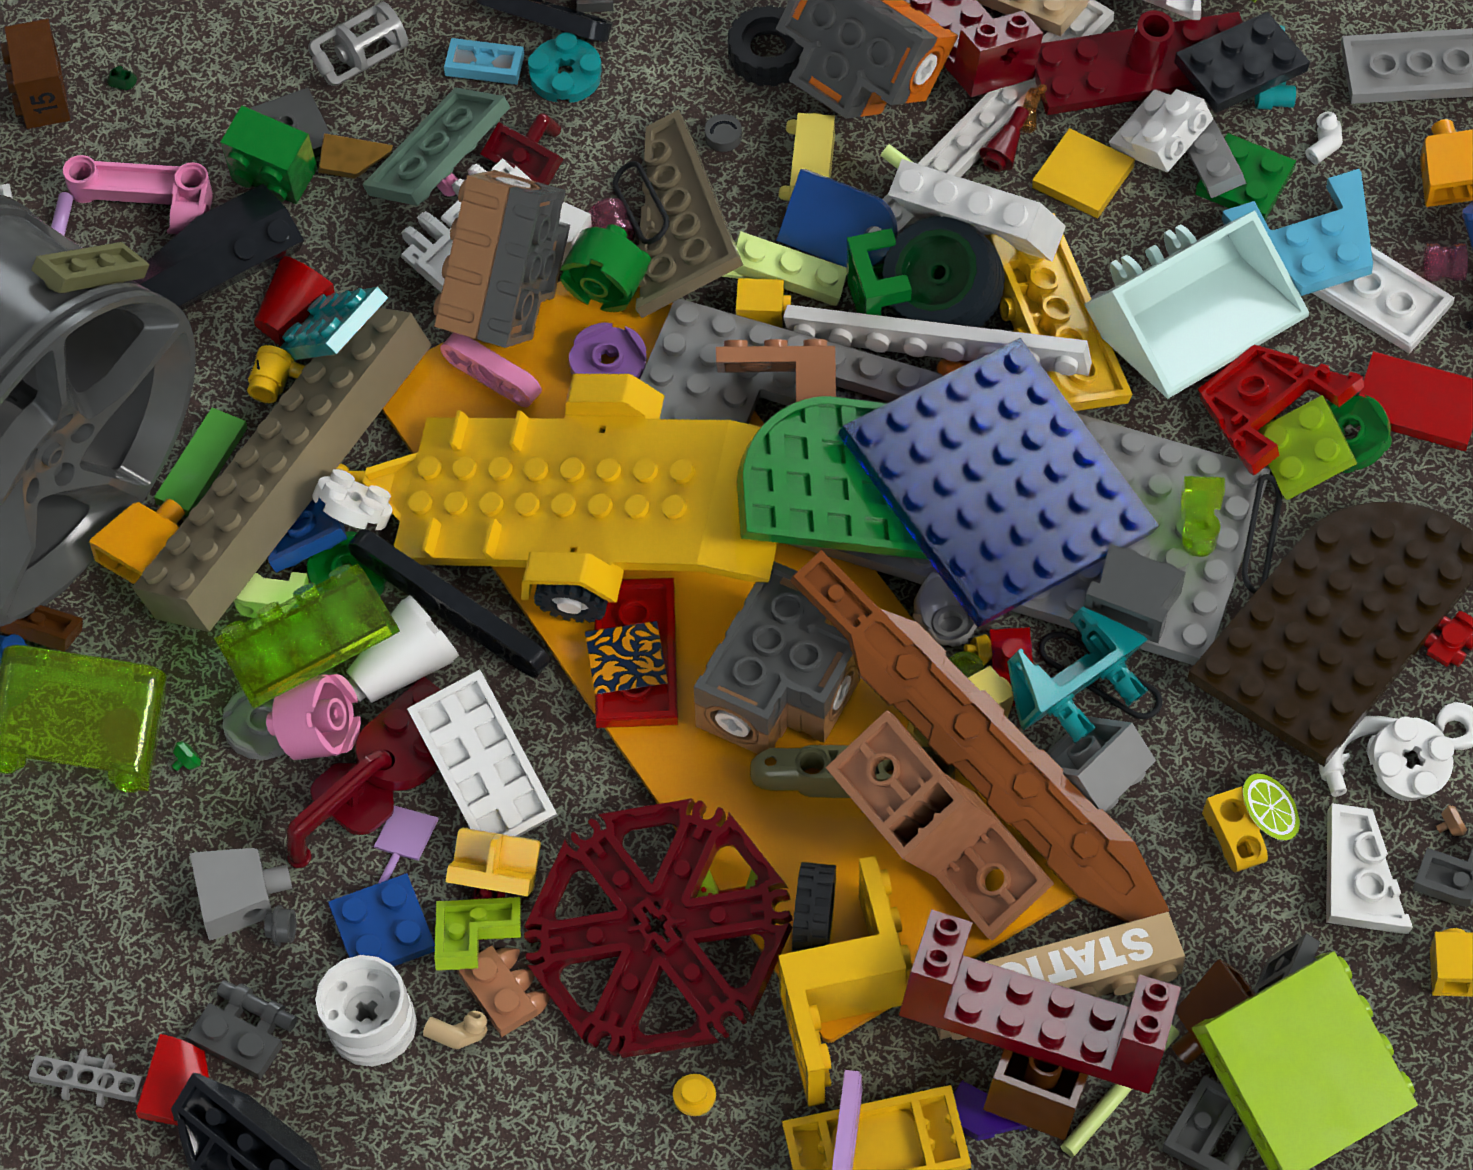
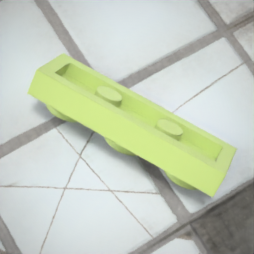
M740 231L735 245L743 266L733 270L734 272L754 279L784 280V289L837 306L847 275L846 267Z

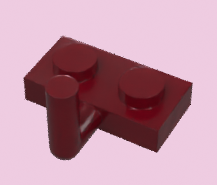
M541 113L536 116L524 136L498 122L480 154L495 164L504 159L513 168L515 166L518 167L532 181L549 185L564 159L538 143L544 132L551 137H557L561 133V126L547 114Z

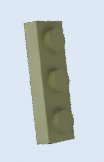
M123 242L36 256L31 271L44 280L45 285L49 289L58 293H67L145 278L150 264Z

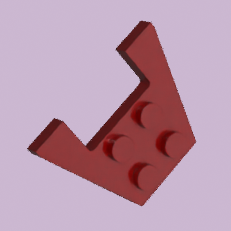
M1253 345L1199 387L1198 393L1201 402L1250 474L1255 476L1279 456L1278 445L1258 432L1261 427L1308 390H1313L1319 395H1323L1325 399L1340 407L1364 388L1363 376L1358 373L1349 372L1348 376L1330 371L1329 365L1321 363L1318 367L1300 363L1297 356Z

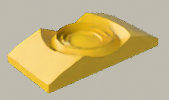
M951 1085L861 1104L853 1170H967L971 1168V1161ZM840 1109L782 1121L793 1170H832Z

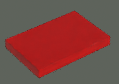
M1373 351L1364 378V388L1360 390L1359 396L1366 398L1365 395L1381 404L1389 418L1391 431L1466 452L1473 430V378Z

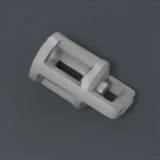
M381 1L311 40L308 50L321 76L325 78L329 85L337 86L407 47L408 37L395 11L389 4ZM372 16L377 25L358 37L349 30ZM333 37L336 44L334 47L336 55L341 62H346L352 68L340 76L335 74L333 65L326 53L320 48V44ZM383 37L391 45L366 59L364 48Z

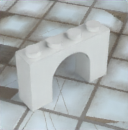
M901 159L888 193L891 198L916 218L927 219L936 216L954 218L998 235L1018 251L1051 262L1054 259L1066 227L1040 202Z

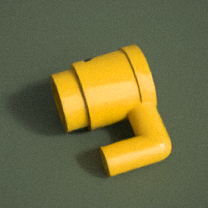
M272 345L261 346L256 353V359L248 377L249 386L247 392L257 401L274 403L278 395L283 392L288 376L297 379L305 365L294 362V358L286 350Z

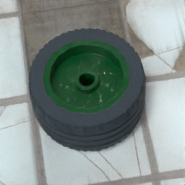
M936 216L916 221V223L909 225L908 228H905L895 238L896 245L890 247L884 259L882 279L906 275L909 279L912 289L911 300L892 305L900 317L980 327L994 314L993 312L998 308L997 306L1000 304V299L1003 296L1005 273L997 250L977 228L954 218Z

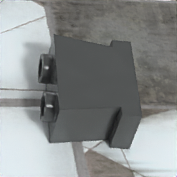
M1110 543L1100 584L1094 581L1091 582L1086 592L1084 607L1135 630L1152 642L1159 643L1164 632L1168 611L1182 592L1186 572L1177 569L1168 562H1158L1140 555L1131 548H1121Z

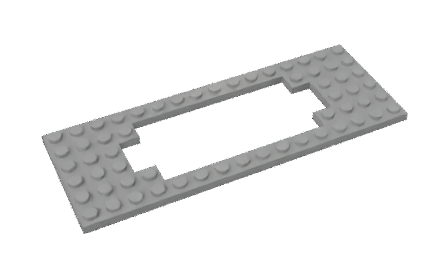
M678 299L671 306L640 380L665 395L660 419L733 420L749 424L759 398L787 406L796 403V372L718 373L716 347H724V341L747 340L748 346H764V340L770 339L787 340L788 346H803V340L819 338ZM827 341V346H835L837 387L903 406L1031 422L1034 444L1105 464L1097 486L1096 496L1132 506L1119 547L1131 548L1142 556L1158 562H1168L1177 569L1186 572L1182 592L1168 611L1164 632L1159 643L1147 640L1139 649L1195 665L1216 640L1245 552L1257 483L1263 474H1270L1271 469L1264 467L1253 476L1242 461L1075 412L1057 414L1055 407L971 382L954 381L950 378H945L940 373ZM1265 480V481H1264L1263 488H1262L1261 499H1262V496H1263V493H1264V490H1265V487H1266V484H1267V481H1268V480ZM1214 513V517L1212 516L1213 523L1211 525V514ZM1215 523L1218 524V525H1216L1217 528H1218V530L1216 529V531H1215V528H1214V524H1215ZM788 544L815 553L822 550L828 557L919 584L923 583L931 571L942 575L961 577L970 587L974 588L980 602L1077 631L1078 629L1069 619L1080 608L1084 607L1086 592L1091 582L1094 581L1100 584L1106 561L1104 558L1075 550L1065 580L1062 582L1025 570Z

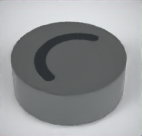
M720 114L713 116L707 121L705 125V141L711 149L727 152L735 149L741 143L742 126L735 117Z

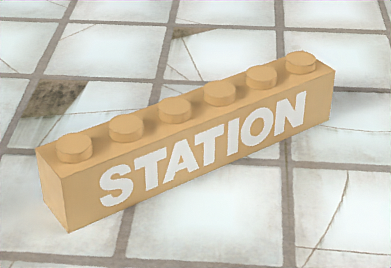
M1169 912L989 960L986 963L1098 997L1113 992L1115 995H1125L1134 991L1139 974L1168 983L1177 978L1178 974H1182L1185 954ZM936 1027L940 1040L949 1037L953 1040L967 1038Z

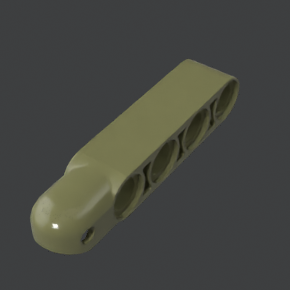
M808 745L803 748H769L756 755L751 761V780L759 788L770 791H798L808 797L851 798L825 768L849 745ZM922 747L938 767L955 780L956 768L953 765H947L930 747ZM772 757L777 762L775 765L767 766L765 760ZM884 760L877 766L875 774L878 781H885L892 776L887 773L889 770L894 769L891 760ZM809 768L820 770L817 774H808L804 771Z

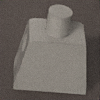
M244 848L190 853L203 922L209 940L217 939L265 920L266 914L272 913L268 894L293 889L288 865L263 870L258 849Z

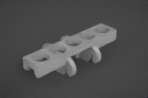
M82 1049L80 1054L75 1056L77 1063L35 1055L29 1073L30 1081L61 1087V1098L63 1100L70 1099L69 1089L78 1088L97 1092V1107H104V1097L138 1102L139 1090L144 1084L143 1077L110 1070L115 1068L112 1054H107L105 1059L88 1056L87 1050ZM39 1066L53 1069L46 1076H41L37 1073ZM59 1070L67 1071L65 1080L57 1077ZM90 1071L94 1074V1078L90 1083H79L78 1078L82 1077L83 1072ZM120 1083L135 1085L130 1092L119 1090Z

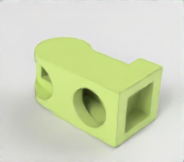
M291 572L289 581L263 578L258 573H255L234 600L236 610L246 617L302 625L311 595L307 573Z

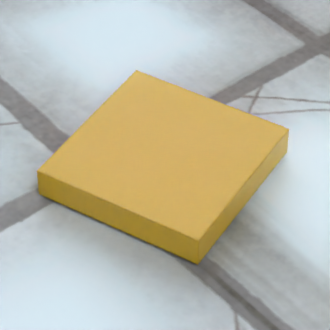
M1069 128L1033 178L1032 188L1098 219L1134 168L1135 159Z

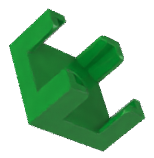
M892 228L847 237V285L856 313L881 316V307L911 300L912 289L908 277L900 275L882 279L883 264L872 266L867 252L895 246L896 239Z

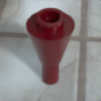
M1017 106L1008 123L979 150V154L986 167L996 172L1008 171L1013 168L1020 130L1029 116L1027 109Z

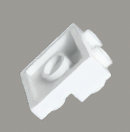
M1154 89L1111 138L1109 144L1111 148L1134 158L1136 161L1168 172L1212 122L1213 117L1204 99L1178 89L1171 95Z

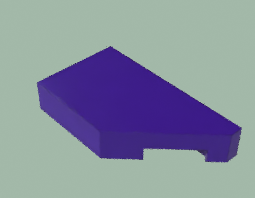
M963 1080L954 1092L963 1133L976 1141L993 1138L995 1134L1017 1129L1023 1131L1029 1128L983 1110L988 1094Z

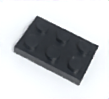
M1267 11L1176 52L1174 63L1213 111L1218 113L1307 72L1310 61Z

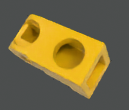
M1242 786L1208 797L1202 814L1208 826L1212 827L1231 870L1236 873L1267 862V849L1260 833L1261 829L1256 825L1246 809Z

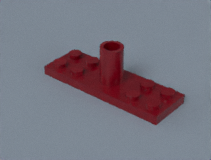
M1150 10L1139 17L1136 28L1041 43L1034 78L1046 115L1143 100L1154 89L1169 95L1176 89L1183 92L1197 91L1174 63L1176 52L1243 23L1239 11L1201 17L1200 20L1188 19L1173 22L1166 13Z

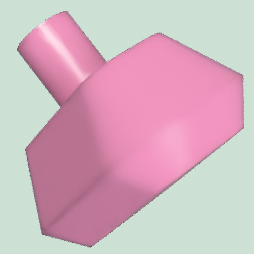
M451 173L437 187L445 196H453L455 192L453 191L452 184L459 179Z

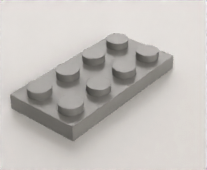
M1473 28L1342 36L1341 50L1351 104L1473 97Z

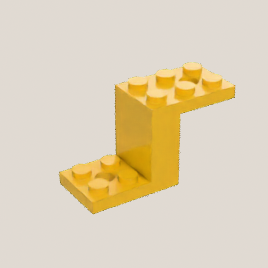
M876 855L859 859L858 897L869 936L778 955L779 993L808 1107L824 1104L825 1087L831 1086L829 1069L832 1068L827 1044H821L819 1034L821 1023L901 1006L910 976L909 970H912V960L908 945H901L899 932H902V924L898 908H891L889 895L892 894L889 874L887 869H879Z

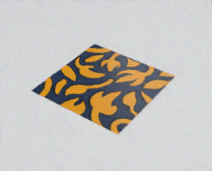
M657 621L585 632L595 694L668 683Z

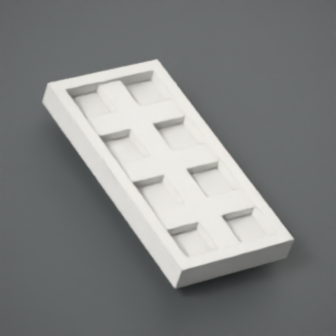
M480 669L407 708L470 829L519 837L558 816Z

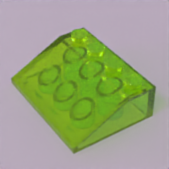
M346 564L330 572L329 579L316 586L314 583L301 586L293 592V598L281 604L272 602L263 606L256 612L258 616L245 623L241 620L230 623L220 631V636L214 638L236 682L253 709L400 632L396 622L366 573L358 564L352 567L350 564Z

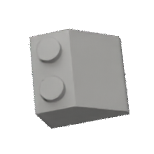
M1086 716L1096 727L1091 733L1081 738L1076 744L1072 741L1073 739L1070 735L1066 733L1047 753L1063 769V775L1097 809H1103L1107 812L1116 806L1119 801L1118 798L1130 786L1144 778L1145 771L1156 759L1133 723Z

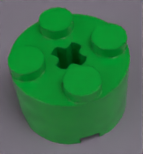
M608 224L606 228L589 227L583 229L578 235L561 267L563 273L560 279L564 287L583 303L588 305L592 299L603 303L600 310L620 312L625 310L632 300L648 270L651 257L627 239L626 231L617 225Z

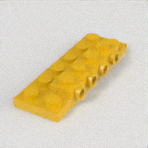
M996 234L984 235L997 250L1004 268L1005 283L1000 302V314L1004 321L1011 320L1014 327L1013 332L1088 341L1092 361L1088 376L1078 374L1067 376L1053 371L1025 370L1027 379L1030 382L1036 381L1040 392L1048 391L1057 414L1128 404L1132 397L1131 389L1113 348L1102 339L1084 305L1092 299L1064 234L1052 262L1018 251Z

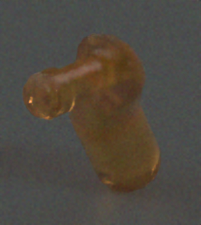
M1040 84L1037 88H1030L1026 93L1023 107L1029 111V116L1022 127V130L1026 133H1033L1037 128L1036 109L1041 94H1044L1047 90L1044 84Z

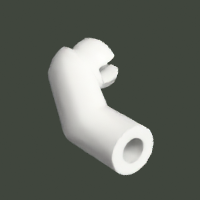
M1324 112L1317 117L1316 122L1319 126L1317 128L1318 141L1305 151L1307 159L1314 165H1317L1339 149L1343 143L1342 126L1333 112Z

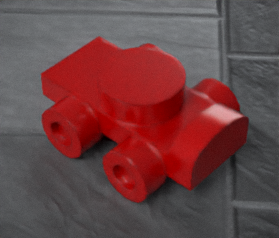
M1459 611L1453 619L1444 616L1437 627V630L1442 633L1438 636L1432 632L1424 643V646L1428 648L1426 655L1445 667H1448L1450 663L1459 667L1467 656L1461 650L1463 646L1471 651L1473 650V617L1462 611Z

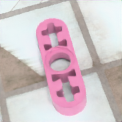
M453 332L440 347L445 359L454 367L521 407H529L542 392L540 384L531 374L470 337Z

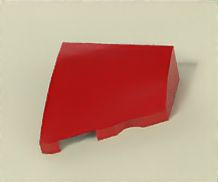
M288 256L283 257L278 264L255 317L254 325L281 347L285 342L282 338L284 333L296 322L300 324L304 322L310 314L307 311L309 306L319 296L324 294L327 297L335 292L333 283L304 263Z
M164 1034L159 1035L137 1105L136 1114L138 1118L178 1126L177 1121H174L171 1108L192 1073H198L209 1078L206 1055L203 1050L181 1039Z

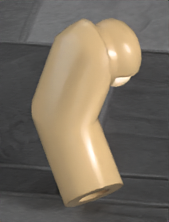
M470 1011L464 1017V1021L451 1025L437 1018L430 1017L425 1024L423 1036L452 1049H461L483 1039L487 1032V1018L479 1011Z

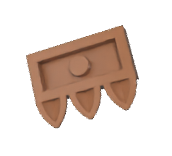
M491 945L479 953L478 968L457 970V974L500 1036L503 1037L538 1016L547 1006L550 995L546 991L525 993L535 977L531 970L519 969L510 972V969L519 957L520 949L506 947L495 950Z

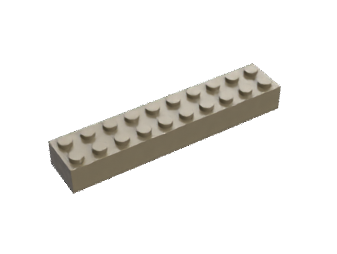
M378 308L337 354L314 357L303 368L302 373L293 385L281 396L274 409L258 425L255 433L243 448L236 453L232 462L220 477L213 482L209 491L198 505L190 511L186 520L175 534L167 540L163 549L152 563L144 569L140 578L133 585V590L155 619L207 632L212 630L312 501V494L319 479L324 476H330L332 471L339 466L432 346L411 312Z

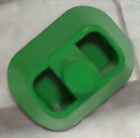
M184 741L176 742L173 754L177 757V760L171 765L174 770L178 771L183 765L189 770L201 766L202 759L189 744Z

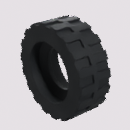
M773 5L753 7L752 10L741 13L738 19L735 18L732 22V28H729L728 31L729 63L734 68L735 73L744 78V81L756 83L757 86L771 85V87L778 86L780 83L790 82L789 78L800 61L799 57L804 47L796 43L795 39L789 35H784L776 30L785 8L773 7ZM771 34L780 36L785 40L786 50L783 54L775 57H761L752 53L750 44L757 36Z
M801 863L795 900L792 952L829 945L835 898L836 865Z

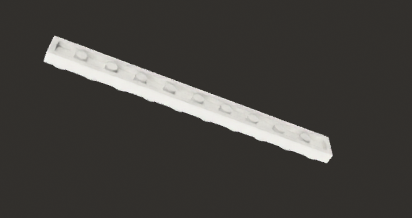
M1090 0L1087 7L1061 37L1047 32L1042 37L1041 43L1101 34L1114 21V11L1096 0ZM1035 78L988 92L918 164L961 177L981 157L979 150L1008 123L1015 108L1021 106L1028 109L1040 97ZM888 194L882 199L889 205L895 215L898 235L905 228H908L909 225L919 220V218L913 216ZM875 226L868 233L881 231L882 229Z

